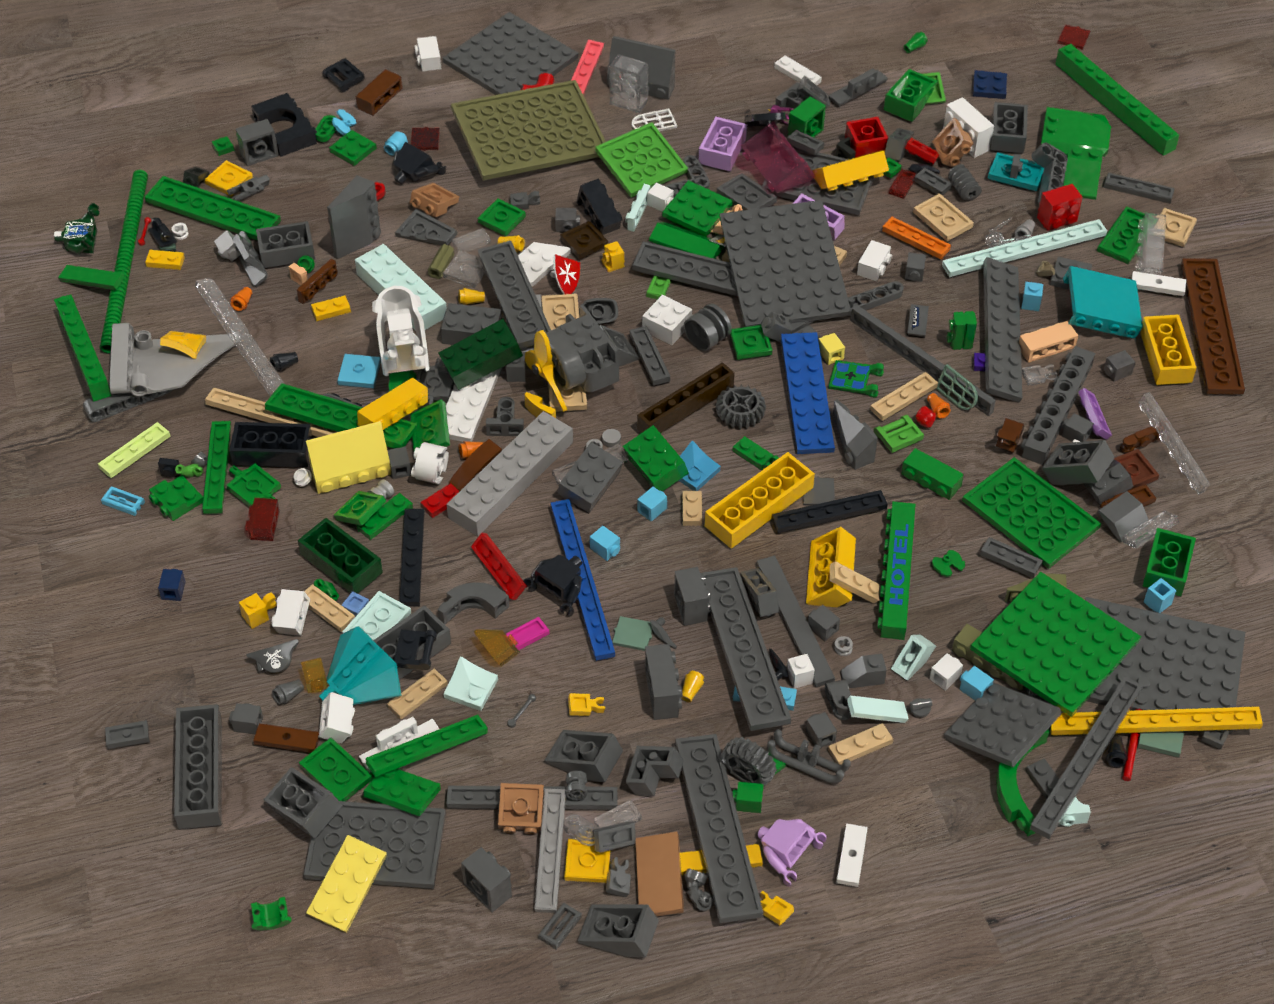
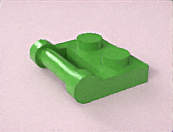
M907 414L883 427L878 426L874 428L875 435L882 440L891 453L924 438V434Z

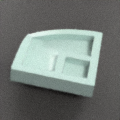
M460 657L444 692V698L482 711L498 681V675L486 671Z

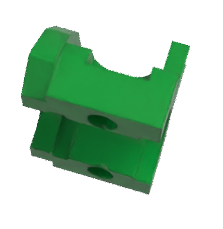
M280 897L277 901L269 904L251 903L254 921L252 929L254 930L277 929L288 925L292 921L291 917H288L285 897Z

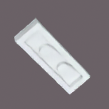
M783 56L774 63L775 69L800 83L803 76H806L816 85L821 83V76L787 56Z

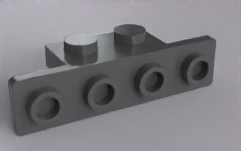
M871 69L848 81L847 86L830 94L829 99L836 105L841 106L887 81V76L879 70Z
M241 231L233 237L241 253L238 257L253 285L258 287L268 277V274L247 234Z

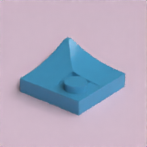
M691 441L680 455L686 464L689 474L679 481L693 491H698L720 472L721 466L707 456L694 441Z

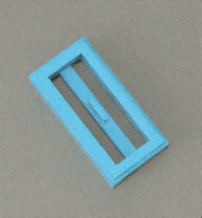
M111 486L101 499V502L106 506L135 516L137 514L136 511L141 509L140 505H143L145 500L142 497Z

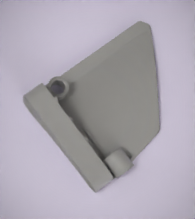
M130 323L113 324L110 364L111 394L132 393L135 396H144L146 394L182 388L210 362L242 341L241 337L236 333L207 335L206 343L201 347L196 359L177 349L160 345V339H152L149 331L142 330L135 334Z

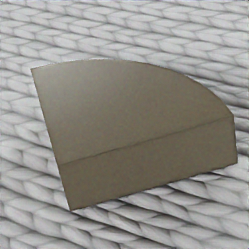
M1042 261L1036 273L1038 277L1051 276L1055 274V269L1048 261Z

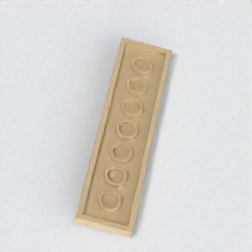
M577 294L542 296L543 313L551 330L565 324L566 315L571 314L575 319L579 318ZM555 379L557 388L568 409L567 411L587 410L586 391L580 385L571 389H564ZM548 383L550 407L556 409V411H563Z

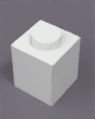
M656 183L647 192V205L662 212L674 198V190Z
M947 653L932 667L930 680L946 691L961 676L963 664L957 658Z
M808 654L788 659V677L793 688L813 684L814 668Z

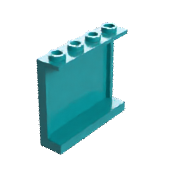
M1070 266L1063 277L1064 283L1070 286L1073 316L1068 323L1074 326L1135 339L1143 328L1136 281Z

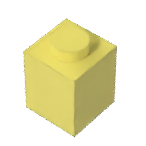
M835 333L819 338L820 354L827 365L835 363L836 360L841 361L844 359L845 346Z

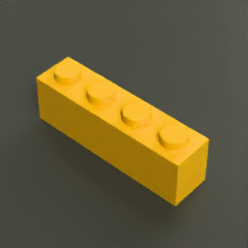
M414 378L409 379L358 410V426L381 421L382 429H386L414 410L425 405L428 402V388Z

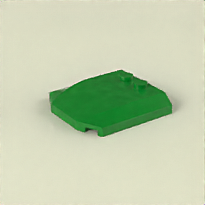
M1047 107L1041 144L1048 143L1064 152L1066 156L1068 155L1069 146L1101 150L1103 151V157H1105L1109 149L1111 125L1105 115Z

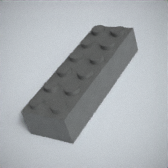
M218 704L176 708L174 817L178 829L222 825V717Z

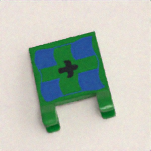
M836 360L828 387L834 390L864 393L876 398L878 396V385H867L870 373L879 377L883 376L884 365L882 363L869 365Z

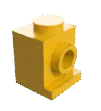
M617 241L604 245L601 261L608 272L624 268V251Z

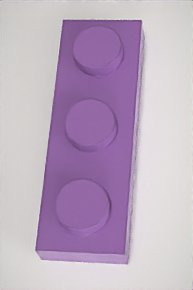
M1083 388L1078 392L1081 397L1080 403L1087 411L1086 417L1088 420L1094 423L1092 431L1096 436H1101L1107 440L1112 434L1097 399L1092 392Z

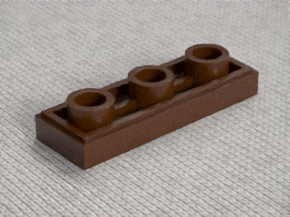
M330 259L297 289L298 301L301 304L311 300L331 279L336 278L338 270L335 260Z
M259 723L253 741L254 745L311 753L317 748L320 737L319 732Z

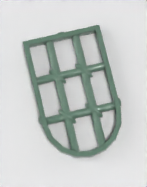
M945 365L936 389L963 410L973 408L978 399L976 388L951 366ZM947 369L955 374L954 379L946 373ZM944 375L951 380V386L942 381ZM957 377L966 383L965 388L957 382ZM940 384L947 388L948 393L940 388ZM954 384L962 389V395L954 390ZM968 387L972 389L974 395L968 391ZM951 392L959 397V402L950 396ZM965 393L974 398L973 404L965 399ZM964 401L970 407L962 406L961 402Z

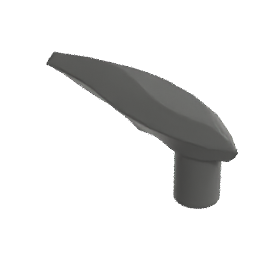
M660 617L656 621L650 620L651 627L658 638L676 649L677 646L662 628L665 624V619Z

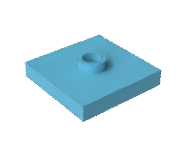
M345 354L337 380L338 385L374 388L381 357Z

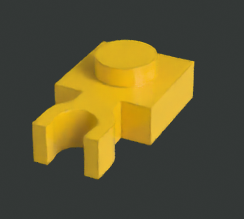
M569 693V713L574 716H590L591 710L596 713H604L605 706L597 705L603 704L604 697L590 699V694Z
M760 892L761 898L764 899L761 901L763 915L778 925H781L794 912V906L777 895L771 899L766 892Z

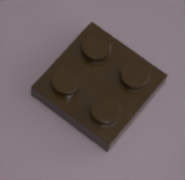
M590 221L560 234L561 241L571 248V251L579 260L603 249L604 245L608 244V240Z

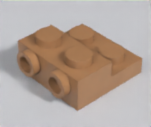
M952 118L932 141L942 163L950 167L958 165L960 158L964 154L969 153L970 147L974 144L969 133L963 131L958 119Z
M435 183L413 190L410 198V203L414 208L424 210L427 215L433 217L447 213L449 206L459 202V196Z
M501 783L498 827L503 829V833L514 834L516 830H524L525 834L534 835L537 834V831H541L544 785Z

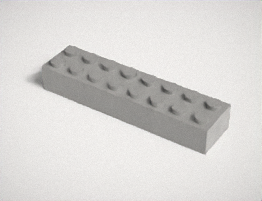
M543 411L447 503L448 519L478 537L573 443V428Z

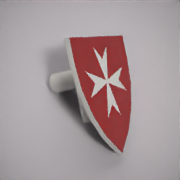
M554 254V271H551L550 275L552 278L556 277L558 288H560L563 294H572L577 287L580 277V262Z

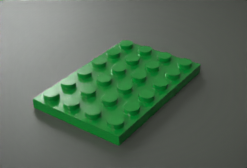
M1015 457L966 493L962 498L966 505L1027 553L1043 560L1042 564L1048 569L1096 532L1101 526L1099 521Z

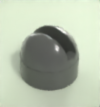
M201 451L191 462L203 468L207 465L208 458Z

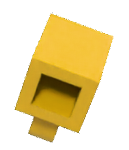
M272 592L266 594L262 600L255 593L239 602L241 615L251 629L268 621L267 610L277 606L276 597Z

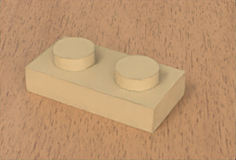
M683 491V526H702V491Z

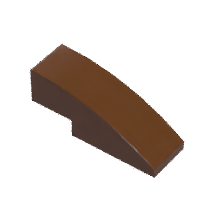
M490 439L485 441L465 460L450 479L449 484L451 483L461 491L502 451V448Z

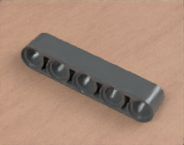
M172 390L146 394L144 396H135L132 393L111 394L112 396L94 402L91 397L84 401L83 408L92 422H98L168 394Z

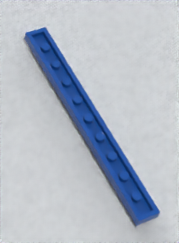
M570 500L551 502V510L565 558L570 560L573 556H577L582 561V565L579 567L581 569L582 584L577 599L595 660L615 657L614 646Z

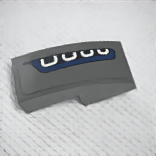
M911 304L907 336L925 338L929 306Z

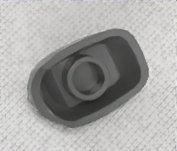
M592 298L582 303L598 324L614 321L618 317V306L614 299Z

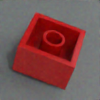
M879 117L846 122L845 138L851 139L850 148L855 151V158L880 151L885 153L888 136Z
M1073 184L1043 192L1037 218L1047 231L1073 224L1078 220L1083 197Z

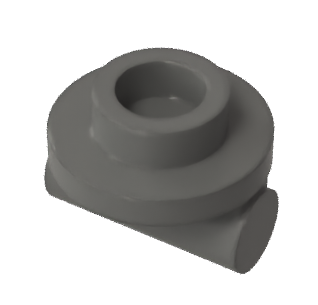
M917 698L910 702L912 714L917 717L927 716L932 706L931 698Z

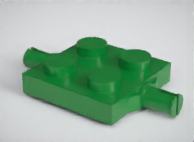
M256 463L243 471L239 470L235 465L230 467L229 472L235 475V478L226 485L227 490L253 510L264 501L269 502L272 506L278 504V499L272 495L281 488L280 482Z

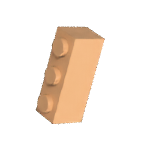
M1068 321L1025 333L1019 339L1021 354L1029 363L1073 349L1077 344L1078 334Z

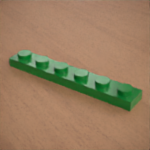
M212 421L202 508L203 514L223 513L232 427L231 421Z
M475 715L366 757V765L373 775L377 777L488 733V727L479 715Z

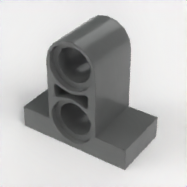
M796 82L776 98L775 105L795 109L802 101L809 97L797 90L799 83Z
M502 397L498 401L497 418H486L487 436H518L524 430V419H515L514 400L511 397Z

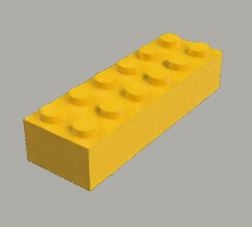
M787 452L705 512L704 526L732 549L770 521L772 514L782 512L813 489L815 473Z

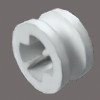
M177 223L172 226L175 239L183 240L187 238L188 230L186 224Z

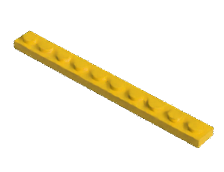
M1259 707L1137 710L1127 713L1116 733L1261 729L1263 723ZM1076 712L1072 718L1065 713H1061L1050 726L1051 735L1088 734L1102 712Z

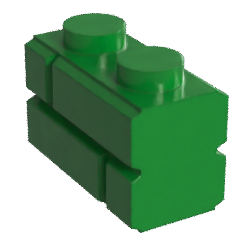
M974 311L953 313V318L949 320L950 332H947V343H950L951 349L973 348L977 326Z

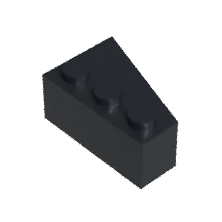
M599 178L580 185L576 203L578 206L582 205L585 210L583 212L585 215L591 216L593 219L591 223L602 235L620 229L622 216L615 209L613 199L609 198L606 187L600 182Z

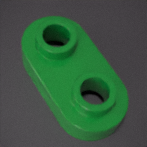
M327 115L321 119L316 127L317 141L326 142L331 139L336 131V127L332 123V119L335 116Z

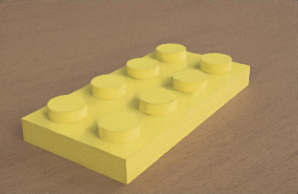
M347 835L307 910V915L347 933L387 853Z

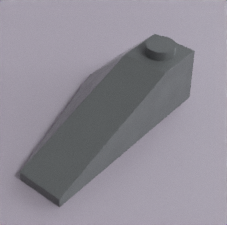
M838 399L834 400L833 415L847 463L851 464L855 470L875 461L878 437L865 422L860 423L858 421L859 417L856 414L851 415L850 410Z

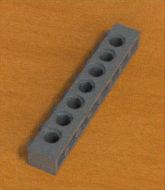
M1076 346L1072 353L1068 352L1065 359L1066 364H1062L1059 371L1060 376H1056L1053 382L1054 388H1050L1046 397L1048 400L1043 401L1041 405V414L1037 413L1034 420L1035 425L1031 426L1028 431V439H1024L1022 442V458L1041 465L1044 464L1079 394L1078 392L1081 390L1093 366L1096 353Z

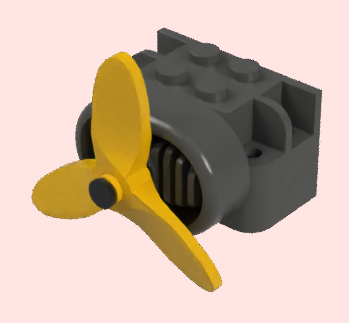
M583 304L580 305L579 318L575 319L571 314L566 315L565 324L546 333L543 330L536 332L534 350L525 352L527 366L533 370L536 376L540 374L548 381L563 412L568 409L557 388L555 379L564 389H571L580 385L587 392L597 391L619 381L618 349Z

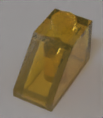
M476 629L474 631L475 635L501 667L520 653L516 647L518 644L516 639L511 634L507 636L503 630Z

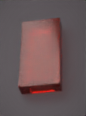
M901 169L889 189V194L905 199L914 184V177L917 174Z

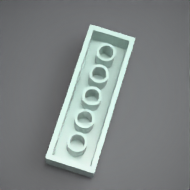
M382 244L355 259L357 275L378 295L384 289L391 286H403L420 297L422 305L418 307V311L424 321L425 330L444 320L447 310L446 302L386 245ZM411 318L412 328L415 330L414 321Z

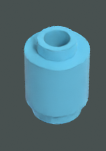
M395 132L385 142V152L391 156L395 155V152L400 150L405 142L408 143L406 135L402 132Z

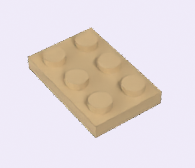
M940 193L913 209L915 215L946 241L973 228L974 222Z

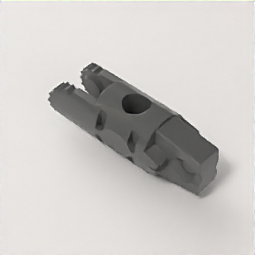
M267 175L259 178L256 176L228 189L227 193L232 195L240 191V194L235 196L233 200L241 201L264 190V187L269 185L270 179Z

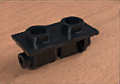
M153 218L151 221L152 228L148 230L159 246L162 248L177 243V240L164 223L162 224L161 219Z

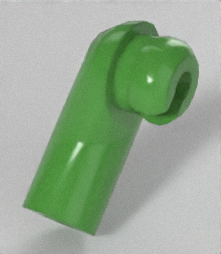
M179 464L175 468L176 473L185 477H193L194 475L199 477L203 474V468L199 467L198 464L188 466Z

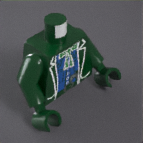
M91 203L87 208L89 212L82 218L67 221L64 231H55V241L64 242L65 249L75 254H93L97 236L94 216L97 217L99 215V206Z

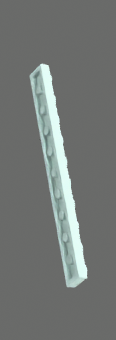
M1098 219L943 260L942 266L948 276L952 277L984 268L986 257L1005 263L1106 236L1107 229Z

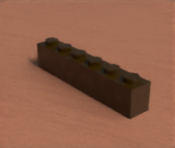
M723 362L639 413L637 415V430L642 433L654 425L662 433L718 398V395L722 391H726L727 387L732 389L735 373Z

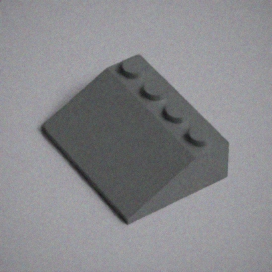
M613 36L607 71V86L669 100L675 88L676 50Z
M356 175L327 207L336 259L371 244L381 234L375 182Z

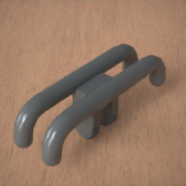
M779 729L774 732L775 741L769 740L767 743V750L773 758L828 783L841 782L845 775L844 772L849 770L851 766L849 759H845L842 764H837L819 756L821 749L819 745H815L812 753L809 752V741L805 739L800 747L786 742L782 738V731ZM777 744L780 748L797 755V760L780 753L775 748V745ZM818 764L836 772V775L815 768V765Z

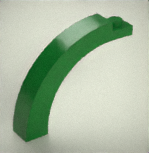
M1048 729L1014 767L999 762L996 776L997 796L1004 816L1009 823L1016 820L1020 830H1023L1027 836L1035 834L1034 831L1030 830L1035 817L1026 806L1019 792L1017 769L1022 760L1032 750L1047 742Z

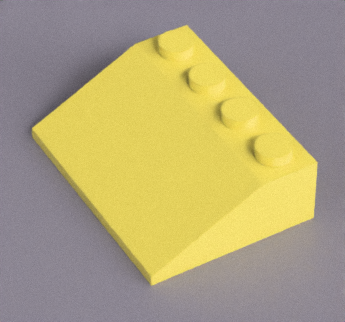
M381 421L306 441L312 478L318 494L391 475L390 460Z

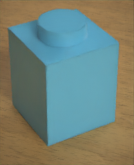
M1025 282L1021 309L1039 311L1043 284Z
M655 487L650 488L637 499V511L650 521H653L667 509V496Z
M602 526L590 536V549L608 561L612 556L614 557L619 553L620 537Z
M1161 578L1147 589L1144 603L1153 611L1161 613L1172 605L1176 590Z
M973 666L960 677V690L976 701L977 698L983 696L987 688L993 685L994 679Z

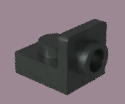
M850 138L837 143L836 157L849 160L855 158V151L850 148Z
M196 166L185 170L183 183L199 188V183L209 176L210 171Z

